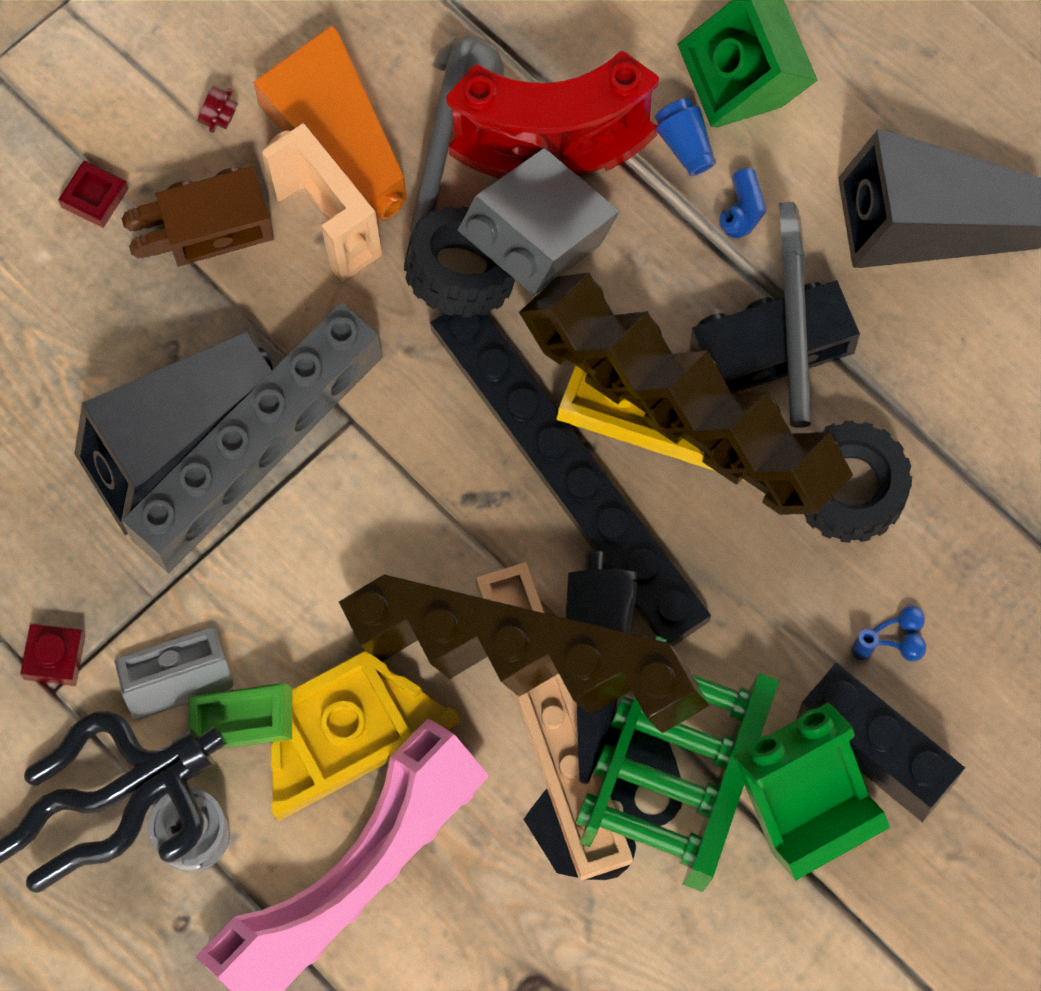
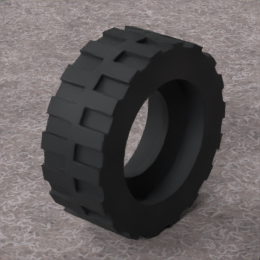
M462 206V208L444 207L443 210L429 212L424 219L420 218L410 236L404 262V271L407 272L405 279L408 286L411 285L413 288V294L418 299L424 300L426 305L432 309H439L443 311V314L451 316L453 314L462 315V317H472L477 314L483 316L489 314L490 310L494 308H500L504 304L505 298L509 299L515 279L457 231L469 209L466 206ZM447 248L465 249L482 257L487 262V269L484 273L477 275L456 273L438 262V253Z
M844 421L840 425L833 423L826 426L824 431H822L830 432L834 441L840 446L844 459L856 458L866 462L873 468L878 479L877 491L866 503L846 505L832 497L818 514H804L807 518L806 523L813 529L817 528L822 532L821 535L831 539V537L841 539L840 542L850 543L851 540L864 542L877 534L880 536L887 532L889 525L897 522L906 505L912 486V476L909 473L911 469L910 460L905 457L903 453L904 448L900 442H895L890 437L891 434L886 430L882 429L881 431L873 427L874 424Z

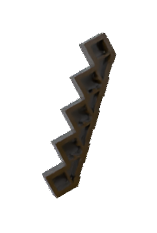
M589 272L557 276L519 311L544 355L559 365L567 359L588 373L585 377L587 384L613 402L619 404L623 399H626L644 411L646 414L644 415L643 422L675 444L685 439L705 453L702 462L735 485L742 479L766 494L762 503L779 515L818 514L853 476L842 455L840 446L834 441L830 432L792 434L781 415L779 406L772 399L768 391L731 393L721 376L719 366L711 358L708 351L672 354L662 337L660 327L651 318L648 311L614 315L604 298L601 287L593 280Z
M385 574L339 601L360 646L380 661L386 660L414 642L419 641L429 663L451 679L488 657L500 681L519 697L559 674L573 701L590 715L632 691L647 720L662 734L710 706L685 660L669 643Z

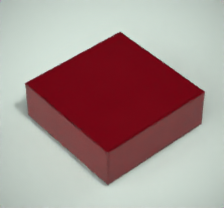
M84 160L58 201L61 208L104 228L129 190L126 180Z

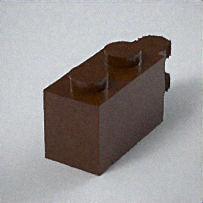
M253 166L243 169L231 167L220 171L211 178L196 182L180 181L174 183L167 190L156 193L158 201L141 205L138 208L128 209L121 218L123 227L129 231L148 229L164 224V229L146 233V235H141L131 240L129 245L130 252L137 259H143L172 251L177 267L274 240Z

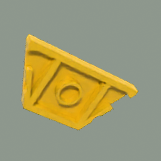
M367 651L292 689V740L272 742L271 746L273 795L271 811L276 821L279 822L389 763L390 756L428 718L445 729L450 730L461 724L459 715L451 707H444L422 692L421 687L406 677L398 676L389 670L385 663Z

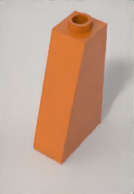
M331 25L253 81L258 104L282 132L292 131L304 123L376 211L377 221L380 219L385 221L393 217L402 208L404 201L407 200L404 176L339 33Z

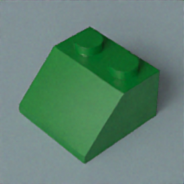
M731 0L677 44L711 127L718 128L782 108L818 81L784 0Z

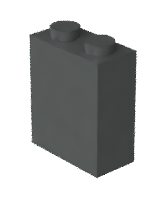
M544 148L478 193L457 231L530 293L536 295L557 276H561L598 248L620 211Z

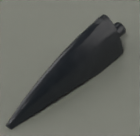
M601 551L587 552L585 570L568 572L566 619L631 634L635 613L638 574L633 571L606 569V553ZM618 699L591 715L577 704L579 782L584 785L589 784L606 741Z

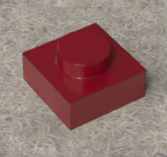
M30 624L20 671L21 677L28 681L76 686L86 637L83 630Z

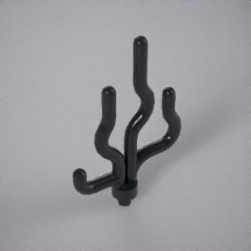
M96 711L82 717L70 727L57 748L25 770L24 779L28 784L33 786L40 785L62 771L76 759L86 742L93 735L100 732L110 734L122 757L134 768L97 791L86 792L73 788L57 789L43 795L30 806L18 826L0 838V864L30 844L37 837L47 820L55 813L62 810L80 813H100L131 796L124 809L117 830L109 838L102 841L77 844L27 876L26 886L29 891L35 893L42 892L77 868L84 865L107 863L121 856L136 840L150 806L167 793L181 818L182 826L176 835L160 845L158 853L164 862L172 863L178 860L197 845L203 834L204 818L202 811L186 781L200 775L214 765L211 754L227 744L219 729L214 726L200 736L190 729L162 749L147 750L138 742L131 726L122 716L110 711Z

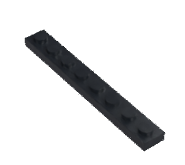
M442 314L431 321L430 326L433 334L593 551H601L607 554L606 568L633 571L638 574L635 608L655 635L667 639L666 643L673 647L710 622V613L569 424L556 420L558 415L557 408L487 315L481 316L480 314L473 315L472 317Z

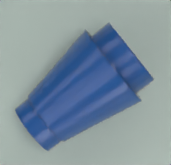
M690 98L677 100L656 113L657 133L682 166L686 168L689 176L699 175L716 164L701 108L694 106Z

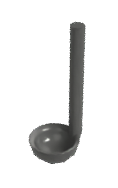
M465 36L453 39L439 50L432 64L435 68L445 71L411 222V232L415 230L416 223L420 218L424 219L427 217V214L435 210L453 130L452 108L446 104V95L476 64L504 76V65L499 52L488 41L478 37Z

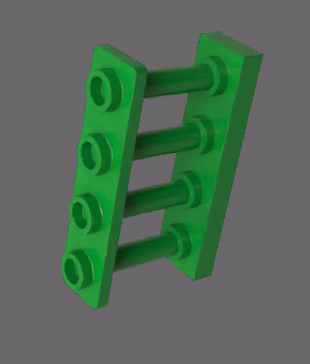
M659 636L655 638V640L665 643L667 640ZM761 673L757 675L749 689L740 687L739 691L693 674L708 703L730 711L729 717L738 720L733 736L730 737L724 734L722 739L681 723L662 734L647 720L634 694L632 699L622 696L611 726L620 729L614 747L604 744L594 771V775L603 778L597 796L587 792L576 820V824L585 827L580 844L590 847L599 827L677 856L680 858L679 864L688 867L682 885L703 892L714 877L745 785L733 754L750 746L756 739L761 737L779 680ZM636 729L714 759L713 765L722 768L716 786L707 783L706 787H702L625 757L634 730ZM617 778L697 808L696 814L705 817L699 835L691 832L689 837L607 806Z

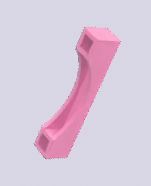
M428 718L390 756L385 784L375 810L361 835L343 858L315 884L289 900L261 911L234 916L195 957L228 991H285L290 983L308 965L314 963L322 955L324 948L339 932L359 917L363 907L385 885L392 882L399 875L401 868L423 845L435 838L439 828L462 805L468 803L474 797L477 789L485 782L489 775L455 734Z

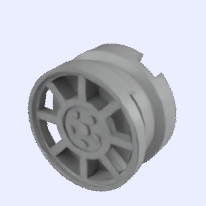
M190 788L204 818L203 834L197 845L187 854L172 863H166L179 871L198 872L213 866L224 855L230 840V826L219 803L210 794L196 788ZM168 794L156 803L148 822L149 838L157 852L160 845L176 835L182 826L181 818Z

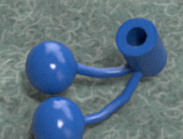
M909 605L900 611L898 618L889 619L873 630H862L852 645V654L857 659L867 660L871 657L876 646H891L899 649L901 655L908 661L915 662L922 659L926 653V643L920 635L914 633L920 631L924 626L925 616L923 611L917 606ZM898 622L905 632L911 633L904 636L900 643L889 640L879 641L877 635L878 631Z

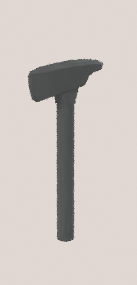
M794 202L779 203L782 237L781 260L783 261L790 425L794 428H805L811 425L803 265L805 254L803 250L802 223L798 207Z

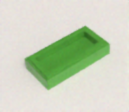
M277 683L189 696V730H194L200 736L216 726L227 743L219 750L292 740V687L285 683Z

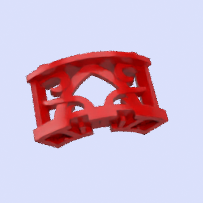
M619 51L602 66L576 78L549 83L524 82L510 79L476 64L446 95V104L452 108L454 140L449 144L448 148L449 155L480 173L498 179L544 148L577 176L595 172L602 168L608 171L629 160L657 136V125L650 121L652 91L659 85V76L624 51Z

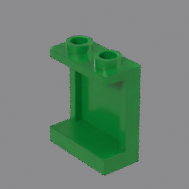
M829 702L817 709L805 712L799 719L770 735L756 739L750 746L733 754L771 853L795 881L890 828L885 812L867 792L849 740L855 737L852 725Z

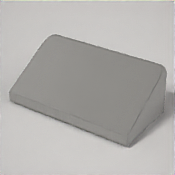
M215 626L114 660L122 695L134 720L189 703V696L221 692L230 689L234 684Z

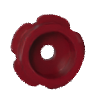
M212 86L205 99L197 122L210 127L209 132L211 133L215 132L217 126L226 130L233 118L238 102L230 99L233 92L231 88L224 91Z

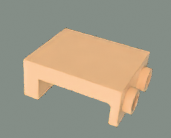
M304 123L292 131L287 130L277 134L268 143L267 148L262 151L272 195L278 202H281L299 189H304L328 218V221L322 224L321 227L329 266L341 283H343L382 256L376 211Z

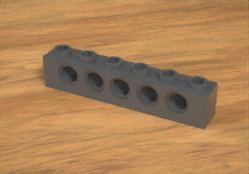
M340 302L122 520L131 540L169 574L383 358L379 333Z

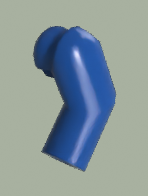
M752 168L739 170L732 175L731 179L738 201L730 207L728 212L723 210L719 217L721 228L725 231L726 235L732 238H741L749 235L766 213V205L756 171Z

